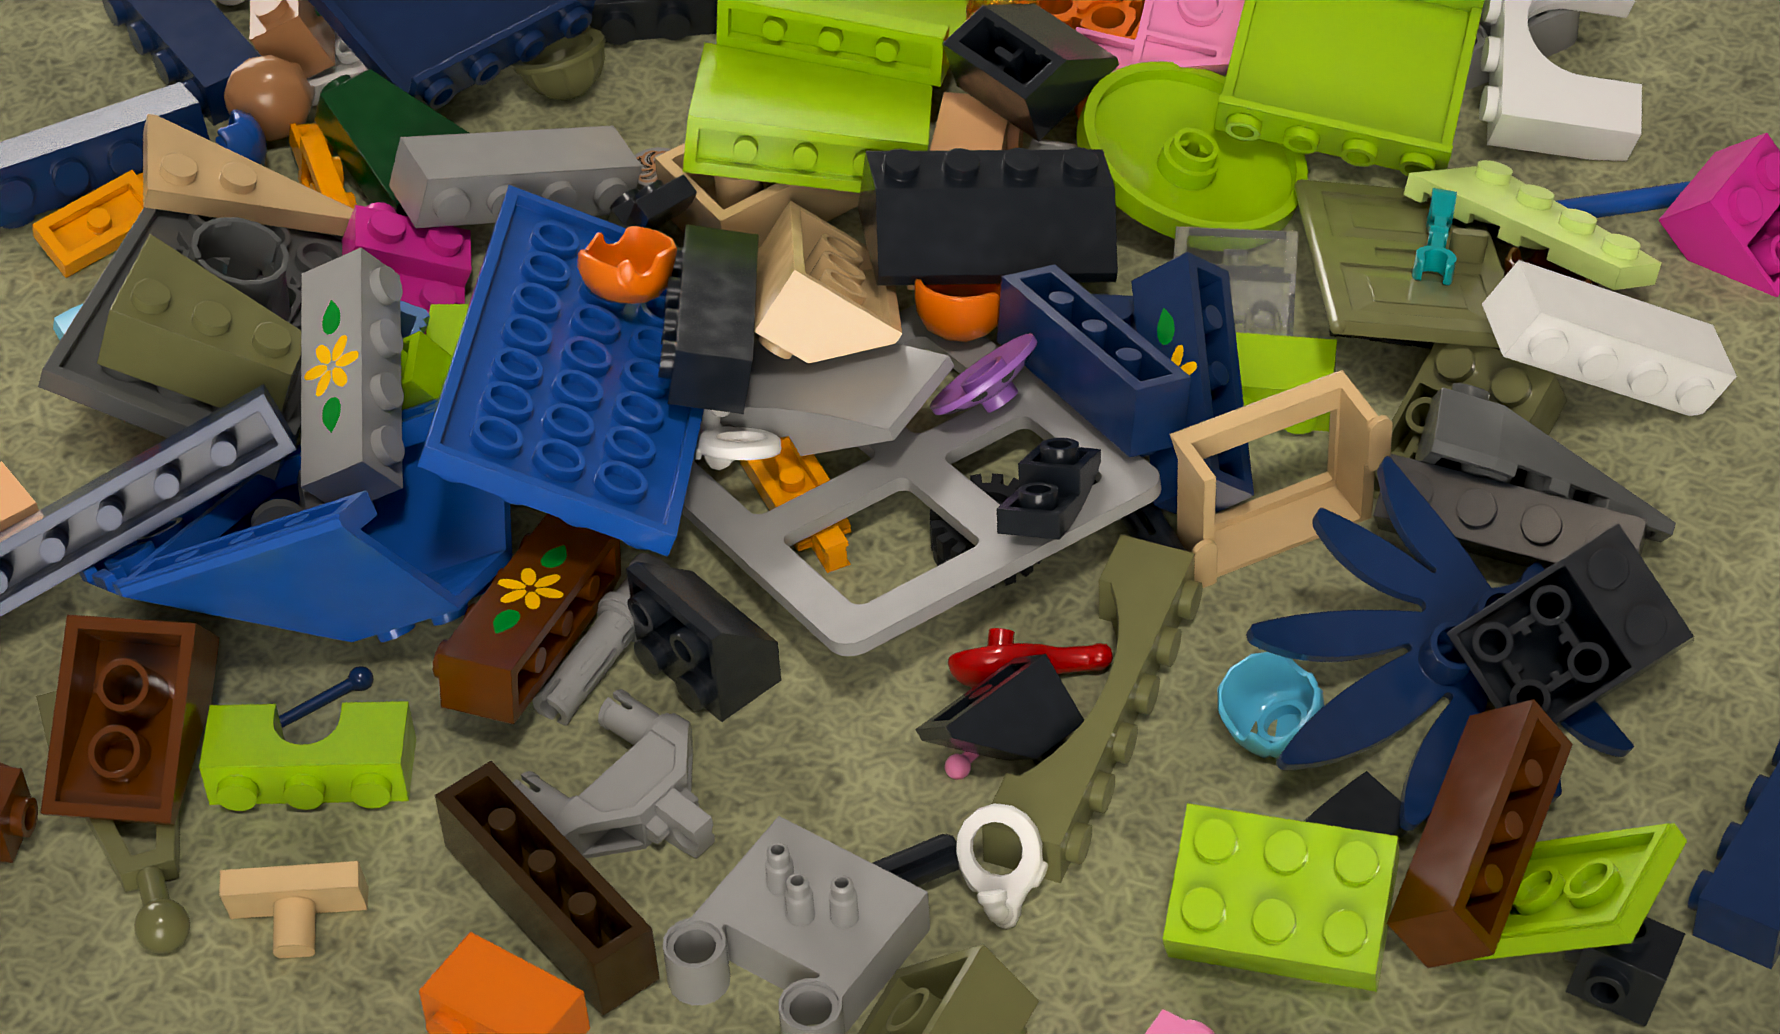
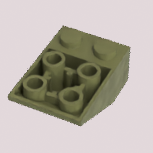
M1434 343L1392 419L1391 454L1415 460L1433 396L1442 387L1451 390L1454 383L1468 384L1488 391L1490 393L1489 401L1506 406L1547 435L1551 432L1567 399L1555 374L1503 357L1501 351L1496 348ZM1376 470L1373 498L1378 500L1380 486Z

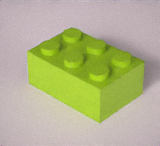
M1187 803L1162 939L1167 956L1377 992L1388 932L1387 921L1391 913L1400 858L1398 836Z

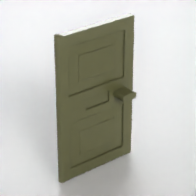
M1303 179L1296 181L1294 189L1329 329L1332 333L1499 348L1482 303L1505 277L1487 223L1474 219L1473 222L1466 224L1453 218L1451 230L1448 233L1446 249L1456 255L1457 261L1453 281L1450 285L1442 284L1444 277L1433 271L1422 272L1421 281L1415 280L1412 277L1416 251L1420 247L1427 246L1429 232L1426 222L1431 198L1420 203L1404 196V188Z

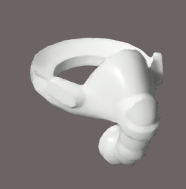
M704 409L695 449V459L700 460L701 456L704 455L711 469H724L734 460L766 459L781 453V439L772 432L754 428L723 426L720 423L721 417L730 414L729 412Z
M991 804L978 808L964 821L957 835L956 853L961 873L968 887L973 892L978 893V903L984 907L987 917L998 927L1009 929L1014 927L1019 920L1023 901L1032 888L1039 887L1047 872L1048 863L1043 861V843L1038 828L1030 817L1014 806ZM991 822L1004 823L1011 827L1019 836L1023 847L1022 859L1018 867L1011 873L1005 875L992 874L983 869L976 861L973 852V839L978 829L984 824Z

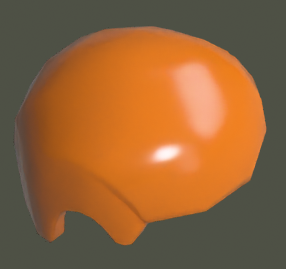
M639 226L628 227L619 241L614 244L606 243L603 234L599 232L594 236L586 249L579 251L577 268L585 285L595 295L611 302L628 304L646 303L659 297L667 288L668 278L672 276L677 247L671 237L659 231Z
M921 279L915 280L916 312L928 331L945 340L968 342L986 336L998 326L1001 284L924 285Z

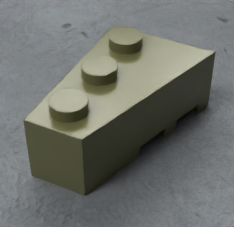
M149 234L109 310L97 364L219 408L265 384L283 415L295 390L301 369V330L152 234Z

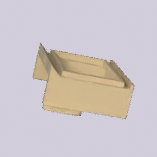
M1343 370L1170 434L1178 458L1177 537L1188 552L1195 553L1194 581L1201 582L1203 588L1216 584L1217 577L1318 539L1319 537L1312 526V519L1320 508H1325L1356 524L1372 518L1375 471L1378 470L1379 465L1386 456L1390 457L1393 423L1388 416L1377 415ZM1330 412L1327 472L1215 514L1216 476L1203 459Z

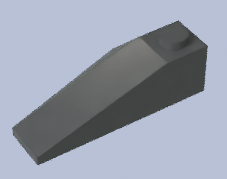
M1454 383L1451 390L1442 387L1433 396L1415 460L1647 519L1646 539L1663 542L1673 535L1676 522L1506 406L1489 401L1490 393L1488 391L1468 384Z

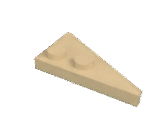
M147 114L143 130V207L215 218L239 217L263 225L339 236L344 235L353 208L157 115Z

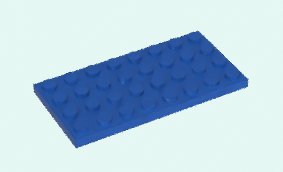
M508 185L417 467L434 472L446 481L461 482L498 495L502 500L510 504L525 505L559 517L569 525L580 528L587 527L620 539L633 548L651 550L668 557L678 533L704 409L668 404L670 379L658 378L666 289L659 297L646 303L636 304L611 302L595 295L585 285L577 268L578 253L581 249H586L597 233L603 234L606 243L614 244L619 241L627 228Z

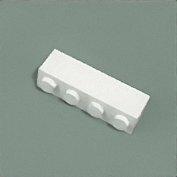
M1521 260L1517 261L1482 303L1503 357L1687 416L1704 414L1737 377L1712 324Z

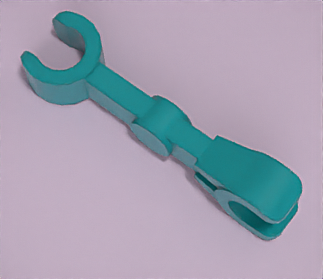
M1433 188L1430 209L1426 222L1429 232L1427 246L1420 247L1416 251L1412 277L1415 280L1421 281L1422 272L1433 271L1444 277L1442 284L1450 285L1453 281L1457 257L1452 251L1446 249V244L1454 215L1456 191Z

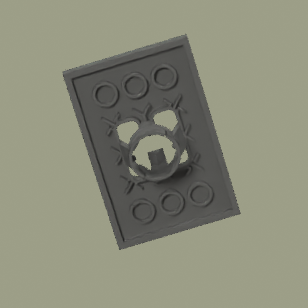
M144 207L44 365L38 387L169 438L220 408L97 364L109 310L149 234H152L300 330L302 273L341 257L343 236L263 225L239 217L215 218ZM301 369L295 390L283 413L296 438L301 433ZM288 455L256 473L276 480Z

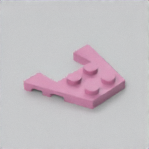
M1145 0L1135 40L1076 27V31L1118 58L1119 66L1113 71L1132 64L1158 61L1173 62L1180 67L1206 69L1220 75H1226L1245 0Z

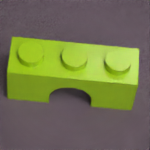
M409 701L342 702L340 720L335 730L326 738L311 744H294L285 741L276 704L210 705L199 764L209 805H221L229 810L245 811L254 807L255 804H289L297 809L310 810L319 807L322 803L354 802L361 807L374 809L383 807L389 802L409 801L416 747V735Z

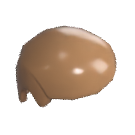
M273 55L247 59L232 71L224 91L225 104L229 114H231L233 109L250 113L260 123L266 141L269 142L289 138L291 123H296V125L305 124L315 96V86L310 85L298 63H291Z

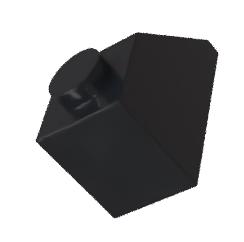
M1040 654L1015 657L915 730L920 739L925 742L1008 761L1032 759L1035 764H1040L1067 741L1066 737L1079 728L1084 722V718L1047 655Z

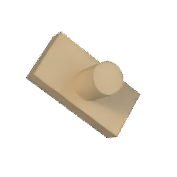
M359 861L220 870L219 896L230 919L273 916V955L280 959L311 957L315 954V913L368 910L369 887Z

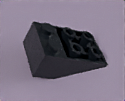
M1619 523L1447 632L1449 638L1496 709L1534 699L1556 725L1640 676L1694 641V635Z

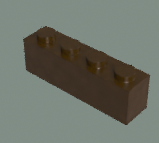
M489 761L435 795L445 847L577 988L584 991L585 997L603 1016L660 979L652 927L492 761Z

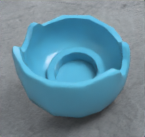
M1270 652L1250 654L1230 667L1217 688L1218 711L1229 733L1240 746L1263 758L1271 756L1277 759L1296 733L1324 706L1323 690L1318 687V682L1313 673L1304 670L1291 658L1275 655ZM1277 720L1276 735H1268L1269 725ZM1255 721H1257V734L1251 732Z

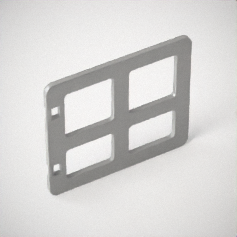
M916 304L899 312L902 335L896 343L948 355L954 364L953 368L960 374L998 348L997 345L985 336L968 342L950 341L939 337L927 330L916 312ZM1023 367L1012 380L1018 389V393L999 409L988 413L983 405L979 404L926 432L913 433L905 427L895 440L858 446L871 460L763 514H753L694 462L697 460L694 454L682 514L833 653L841 656H857L878 647L1153 502L1161 493L1159 472L1154 466L1139 455L1128 457L1043 381ZM1020 429H1030L1044 440L1070 438L1078 441L1079 447L1101 449V463L1095 478L1098 483L1092 485L1077 518L1060 540L997 534V508L1000 504L951 464ZM898 491L912 492L975 545L970 550L876 599L860 605L851 603L790 548L792 545Z

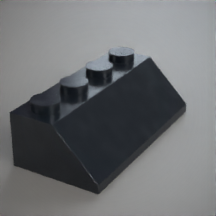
M1075 147L1068 150H1029L1025 148L968 150L956 148L947 151H910L906 149L866 151L858 212L877 286L915 285L916 279H921L924 285L1001 284L1002 276L1054 264L1077 283L1116 282L1118 260L1115 185L1103 149Z

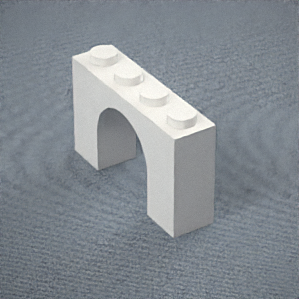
M1485 0L1482 20L1483 22L1491 23L1490 36L1486 37L1483 45L1481 70L1489 72V86L1486 85L1482 92L1479 119L1480 121L1488 122L1487 145L1588 160L1627 161L1641 136L1642 84L1578 75L1556 66L1535 45L1529 32L1528 19L1541 12L1555 9L1627 18L1636 0Z

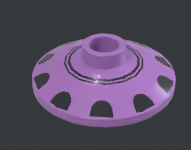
M1031 333L1024 334L1003 344L978 360L951 381L934 398L930 404V409L935 415H944L982 404L985 410L990 413L1005 405L1018 393V389L1012 380L1030 359L1037 345L1036 338Z

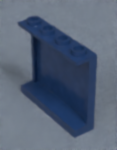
M596 0L308 1L367 69H371L435 110L446 105L455 94L474 84L479 86L487 84L501 70L520 60L528 62L536 58L545 47L564 37L571 39L580 35L592 21V12Z

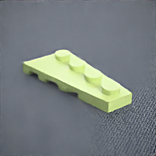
M1482 160L1478 162L1477 166L1409 173L1404 196L1422 203L1431 198L1433 188L1456 191L1457 197L1453 218L1466 224L1473 222L1475 219L1484 223L1498 225L1500 230L1497 238L1517 247L1523 246L1539 250L1549 248L1546 260L1607 288L1620 290L1650 286L1656 283L1662 262L1641 251V245L1638 241L1625 235L1612 234L1596 225L1597 219L1593 215L1577 209H1568L1554 200L1555 195L1550 190L1537 185L1523 183L1512 176L1513 170L1502 163Z

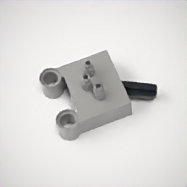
M778 816L693 916L678 921L665 934L663 938V953L668 986L672 995L679 1001L690 1005H706L718 1000L726 993L730 985V961L784 990L779 998L778 1009L781 1034H846L894 975L896 970L899 969L930 931L928 892L919 886L960 869L956 853L957 841L953 835L940 834L871 863Z

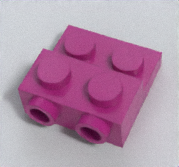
M377 202L366 207L355 205L342 237V256L356 249L363 248L400 275L403 289L400 300L426 309L428 313L431 304H465V285L472 271L471 230L454 226L415 228L408 216L397 214L396 210L389 204Z

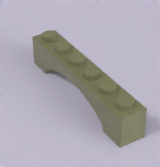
M1120 534L1099 578V619L1112 622L1117 640L1114 662L1105 687L1095 706L1073 735L1048 758L1024 774L1017 776L1006 773L991 803L1014 806L1026 813L1037 826L1043 843V861L1048 863L1044 879L1061 883L1070 863L1081 865L1086 858L1092 838V825L1088 823L1094 811L1102 814L1107 811L1115 788V775L1111 774L1116 762L1127 764L1130 761L1138 735V726L1134 724L1139 713L1150 715L1160 686V678L1156 674L1161 665L1172 667L1181 642V629L1178 626L1182 618L1193 620L1198 611L1203 585L1201 582L1194 581L1195 553ZM991 822L982 826L984 862L1015 870L1022 859L1023 847L1019 836L1011 827L1004 823Z

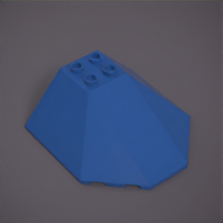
M437 398L402 410V441L405 449L404 458L402 459V489L372 501L367 490L251 527L252 515L263 503L273 499H287L296 504L299 503L300 496L297 485L298 472L301 470V444H299L296 450L288 455L276 480L254 473L247 479L245 478L84 569L79 574L83 581L125 598L347 642H355L374 635L378 636L380 642H387L408 633L416 626L415 623L431 618L433 625L439 626L465 615L469 607L468 602L487 591L499 569L504 568L512 559L510 503L502 500L498 495L461 482L446 481L434 472L417 467L439 400Z

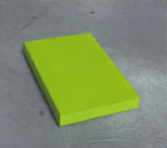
M1665 823L1536 842L1507 922L1501 933L1502 935L1495 954L1472 960L1478 961L1632 943L1682 852L1687 839L1675 823Z

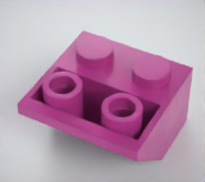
M1766 132L1715 152L1660 217L1659 222L1688 261L1771 296L1778 297L1780 295V150Z

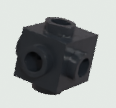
M1646 917L1632 943L1567 950L1563 959L1576 964V967L1565 992L1646 1027L1667 981L1685 933Z

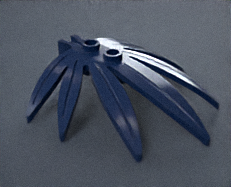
M1386 456L1377 470L1383 502L1397 534L1418 561L1371 531L1325 508L1318 509L1312 519V526L1330 553L1354 576L1384 594L1419 605L1422 612L1342 610L1299 614L1254 623L1247 631L1246 638L1251 645L1272 654L1312 662L1353 661L1387 654L1402 648L1408 650V653L1384 664L1359 679L1323 706L1288 743L1276 760V765L1283 771L1301 770L1324 766L1353 757L1393 737L1425 714L1441 698L1446 697L1449 700V704L1435 720L1417 749L1402 790V803L1399 815L1400 827L1406 831H1413L1432 811L1469 716L1485 712L1489 698L1449 638L1447 632L1545 569L1537 561L1527 568L1516 583L1491 588L1444 521L1391 457ZM1597 702L1560 723L1582 744L1599 752L1615 757H1624L1634 748L1633 743ZM1561 778L1551 803L1555 802L1562 794Z

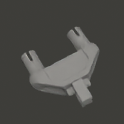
M622 689L613 692V698L621 702V706L608 697L600 708L598 723L604 729L611 730L634 746L579 796H566L532 771L521 774L522 780L529 784L530 788L522 784L518 779L513 782L585 859L646 849L652 842L659 844L663 839L697 859L715 842V835L712 833V817L699 808V799L691 792L693 766L691 722L675 713L659 715Z

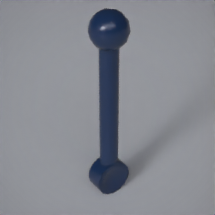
M365 666L354 667L346 680L279 715L281 727L283 728L353 690H367L373 684V673Z

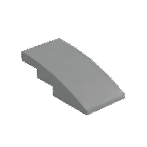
M754 339L753 362L744 414L730 413L725 417H721L720 423L723 426L731 424L733 427L769 431L779 438L789 436L800 456L892 441L897 438L953 369L954 364L948 355L897 343L808 364L794 355L790 359L781 358L767 350L758 339Z

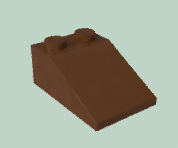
M67 614L40 814L46 816L175 825L206 723L209 706L212 702L220 638L197 623Z

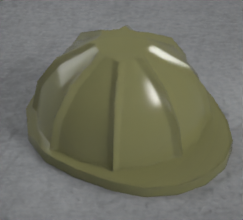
M587 27L580 35L568 39L564 37L545 47L536 58L528 62L520 60L512 65L516 73L521 75L525 84L537 93L562 101L574 99L579 95L585 94L601 75L605 62L604 44L606 39L600 31Z

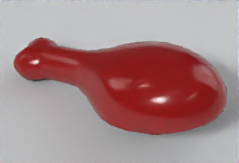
M991 628L988 633L987 646L952 654L948 658V667L952 676L958 682L973 688L1015 657L1046 654L1057 674L1082 671H1102L1111 664L1113 654L1112 649L1104 643L1070 647H1054L1032 643L1014 644V631L1004 628Z

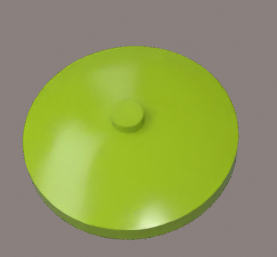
M1158 61L1132 64L1111 72L1095 85L1087 98L1078 120L1077 145L1086 149H1103L1115 185V202L1119 209L1141 224L1161 234L1187 243L1209 247H1241L1256 244L1274 236L1288 224L1299 206L1294 184L1300 179L1308 180L1305 154L1291 151L1284 144L1261 139L1243 141L1231 137L1225 131L1214 129L1220 94H1222L1225 76L1206 69L1185 68L1173 62Z

